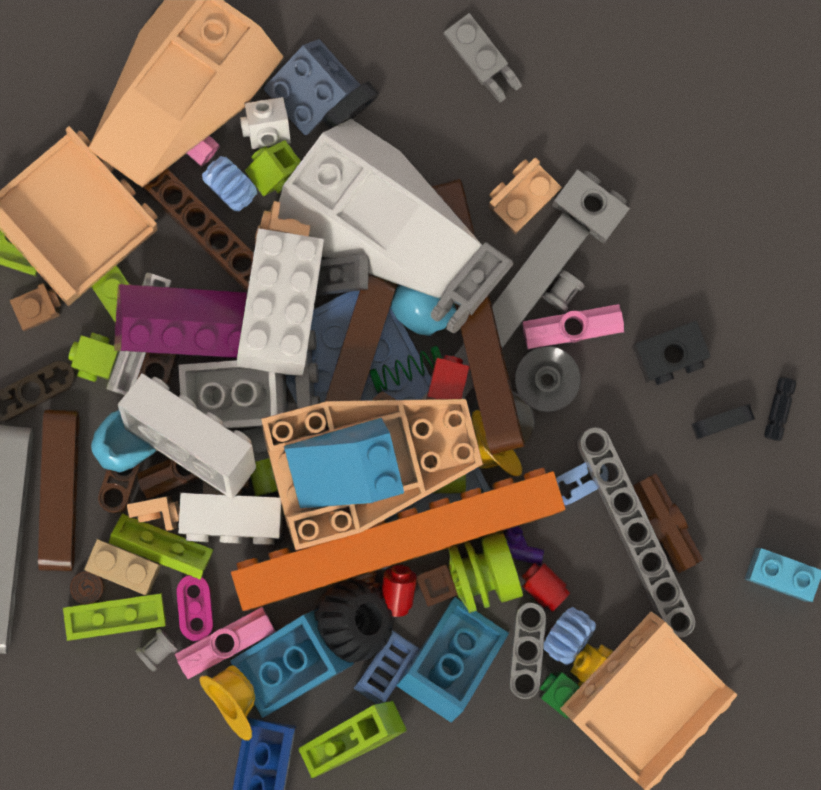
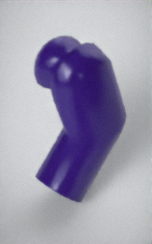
M519 526L506 529L504 536L512 558L532 564L536 563L541 566L544 550L528 546L522 534L523 531Z

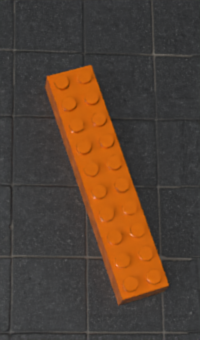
M544 468L525 473L523 475L525 480L514 483L512 478L493 483V490L482 493L480 488L461 493L462 500L450 503L448 498L429 503L430 510L418 513L416 508L397 513L398 520L386 523L384 519L361 533L303 548L293 553H290L289 548L269 553L270 560L261 563L258 562V558L236 563L238 570L232 571L231 575L242 611H248L561 513L566 509L554 471L546 473Z

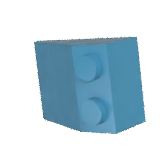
M382 418L284 446L300 508L373 503L404 493L391 435Z
M454 597L404 672L397 687L449 722H452L464 711L509 633L477 611L468 613L464 603Z
M319 609L302 615L230 660L232 665L236 666L252 684L255 693L254 704L262 718L354 665L353 662L344 661L336 656L322 639L317 628L318 621H315L314 611Z

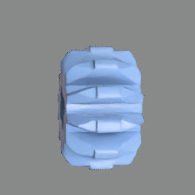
M220 156L202 174L203 181L233 211L239 212L242 208L247 207L257 194L255 185L227 157Z
M571 607L557 620L546 637L543 649L556 661H560L565 665L571 664L592 637L596 629V623L583 611Z

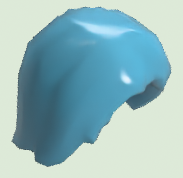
M398 285L395 289L391 302V310L397 320L414 333L431 336L436 331L445 329L450 318L457 311L455 303H453L451 310L442 320L437 322L431 318V312L440 299L402 285Z
M119 410L110 413L94 432L91 443L92 453L104 469L116 472L134 468L156 451L154 447L125 429Z

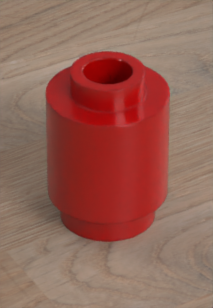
M534 563L521 576L525 580L521 587L543 608L547 606L551 611H554L570 594L565 588L567 584L545 563L540 567Z
M395 565L384 572L381 595L385 598L388 609L392 611L393 615L391 616L395 617L407 615L414 602L417 576L409 567L404 565Z

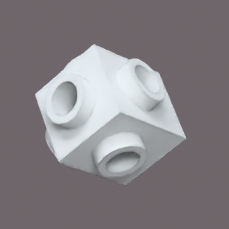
M283 97L245 103L246 117H240L243 137H250L252 149L274 146L284 140L287 143H291Z

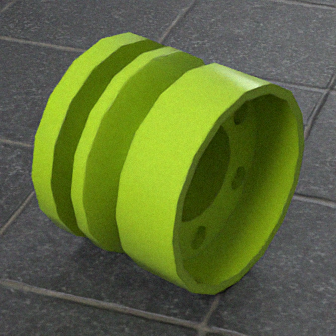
M503 531L481 537L482 553L476 554L469 541L465 542L464 546L467 557L461 559L456 545L448 548L451 576L457 595L466 606L468 613L477 611L473 598L476 595H480L484 608L490 607L488 592L495 590L502 603L523 596L516 568Z

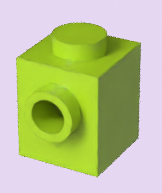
M286 140L269 148L264 146L251 156L253 162L244 171L264 197L275 190L280 194L283 185L301 161Z
M91 333L90 338L81 335L79 342H73L68 359L72 361L71 367L79 370L78 377L92 382H96L97 377L106 380L110 379L119 351H114L113 345L109 344L110 338Z

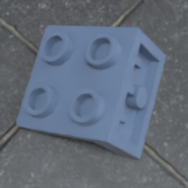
M318 39L303 45L264 86V90L272 99L283 97L287 116L304 135H307L315 129L329 110L358 88L360 84L323 42Z

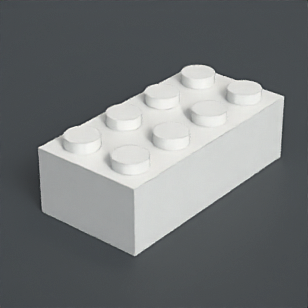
M258 228L238 349L237 367L303 377L324 239Z
M141 374L118 403L125 429L233 500L256 469L251 440L238 430H235L233 433L225 428L222 420L210 412L205 415L196 409V404L184 395L178 397L168 391L169 387L159 378L153 377L150 379Z

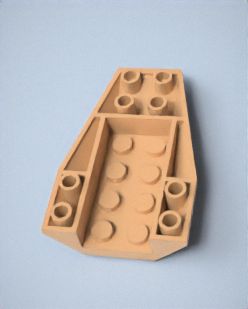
M164 0L140 30L91 141L89 150L135 183L144 187L245 108V103H249L281 63L284 56L258 24L224 0Z
M466 399L325 401L261 418L267 452L295 550L361 533L483 465ZM382 418L391 435L404 493L373 503L300 508L284 446Z

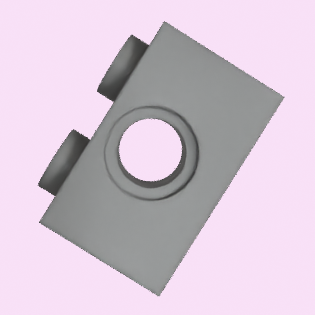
M577 169L556 197L552 206L561 213L565 212L588 229L592 236L604 244L630 208L625 205L627 200L614 190H611L609 193L600 187L601 181L595 175L588 171L582 173ZM588 197L597 198L601 202V209L597 212L588 211L584 206V200Z

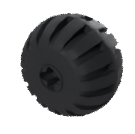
M350 579L334 584L319 598L315 609L319 610L314 611L315 621H318L317 628L322 639L336 656L347 662L365 661L377 655L383 650L392 634L390 631L393 629L394 620H391L390 615L393 614L388 609L385 598L381 595L382 592L374 586L371 589L364 581Z

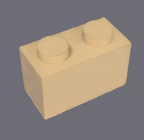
M97 539L84 570L143 595H150L162 565Z

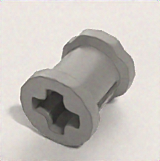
M561 270L559 273L560 278L549 292H545L542 297L556 309L566 313L569 310L567 305L578 290H583L585 285L569 272Z
M161 628L156 630L157 635L142 648L138 647L135 650L139 658L153 672L158 669L157 665L171 652L176 653L179 651L177 645Z

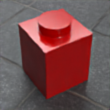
M444 355L443 359L437 358L426 400L462 399L469 366L463 365V360L454 356Z

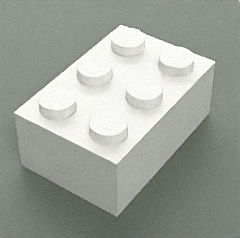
M237 360L179 365L180 395L191 399L196 404V409L205 415L208 412L216 415L222 420L223 426L227 429L262 427L261 418L288 412L286 374L237 367Z
M181 493L178 533L186 535V541L209 542V536H220V542L242 544V537L253 538V544L274 545L275 539H282L283 508L280 498L235 496L232 500L226 495Z

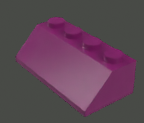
M118 284L114 351L237 358L247 293Z

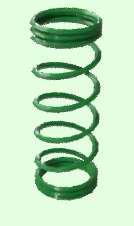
M437 345L430 348L434 364L437 358L442 359ZM423 350L420 351L422 371L414 358L408 355L409 375L401 362L396 359L395 371L397 381L388 366L383 364L382 372L385 386L376 368L370 369L369 372L377 393L382 392V388L387 391L385 368L397 386L400 385L397 362L409 381L412 382L409 358H411L421 376L424 377L425 370L422 353L432 369L434 368L427 354Z

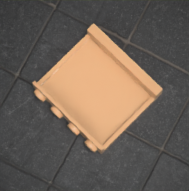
M70 126L66 128L67 134L0 190L1 232L67 306L71 305L158 230L157 223L155 222L158 217L146 203L141 206L133 198L136 192L125 179L119 182L111 173L114 170L113 166L89 150L91 141L80 130L75 133Z
M651 611L568 699L560 710L644 790H650L662 780L664 774L676 761L683 758L686 750L707 732L713 721L730 707L731 702L738 695L712 672L673 632V629L664 620Z

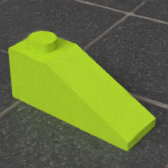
M390 701L367 708L298 749L311 778H315L387 743L406 732L407 729L394 702Z

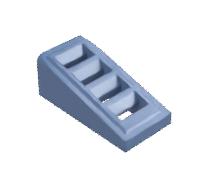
M393 630L383 650L375 655L354 687L356 691L375 704L386 702L419 651L418 647ZM391 644L407 654L406 658L403 659L389 649ZM384 656L399 665V668L397 670L382 661V658ZM376 667L392 677L391 680L387 681L374 672ZM370 679L384 689L383 692L370 685L367 681Z

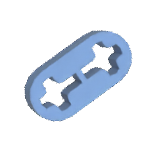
M585 462L556 477L557 484L560 481H563L565 485L576 481L578 485L569 491L570 498L566 499L562 496L564 505L571 504L598 489L593 480L581 483L579 479L588 474ZM602 465L600 477L607 481L608 470L605 465Z

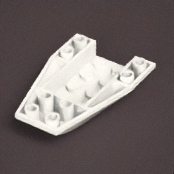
M352 119L321 134L283 185L279 199V219H295L301 224L310 225L309 237L324 239L322 257L332 259L353 255L368 256V274L438 299L445 295L444 291L482 247L477 238L401 151Z

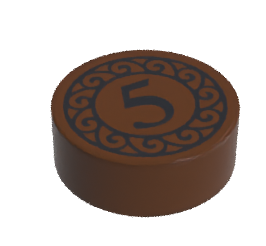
M88 571L81 572L72 579L70 592L77 602L93 604L102 597L104 583L100 576Z

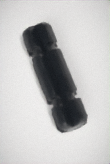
M781 377L778 380L776 387L778 394L774 395L768 418L770 424L766 425L764 433L767 439L781 441L785 430L783 424L787 423L793 400L791 394H794L797 384L791 378Z

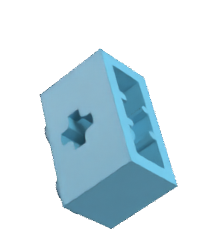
M755 548L745 580L805 602H813L821 579V570L763 548Z

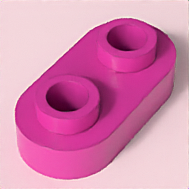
M188 575L177 586L180 630L187 639L200 641L211 634L214 626L211 590L209 583L203 577L200 580ZM192 585H197L200 588V594L196 598H192L188 594V589ZM194 618H200L203 621V627L199 631L194 630L191 626Z

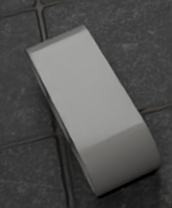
M524 603L519 606L514 618L509 688L514 695L521 699H530L535 696L540 687L546 614L543 608L535 603ZM527 608H534L539 614V621L533 627H526L521 621V615ZM525 641H531L536 646V654L530 660H524L518 654L520 644ZM522 674L530 675L533 679V687L526 693L517 691L515 687L516 679Z

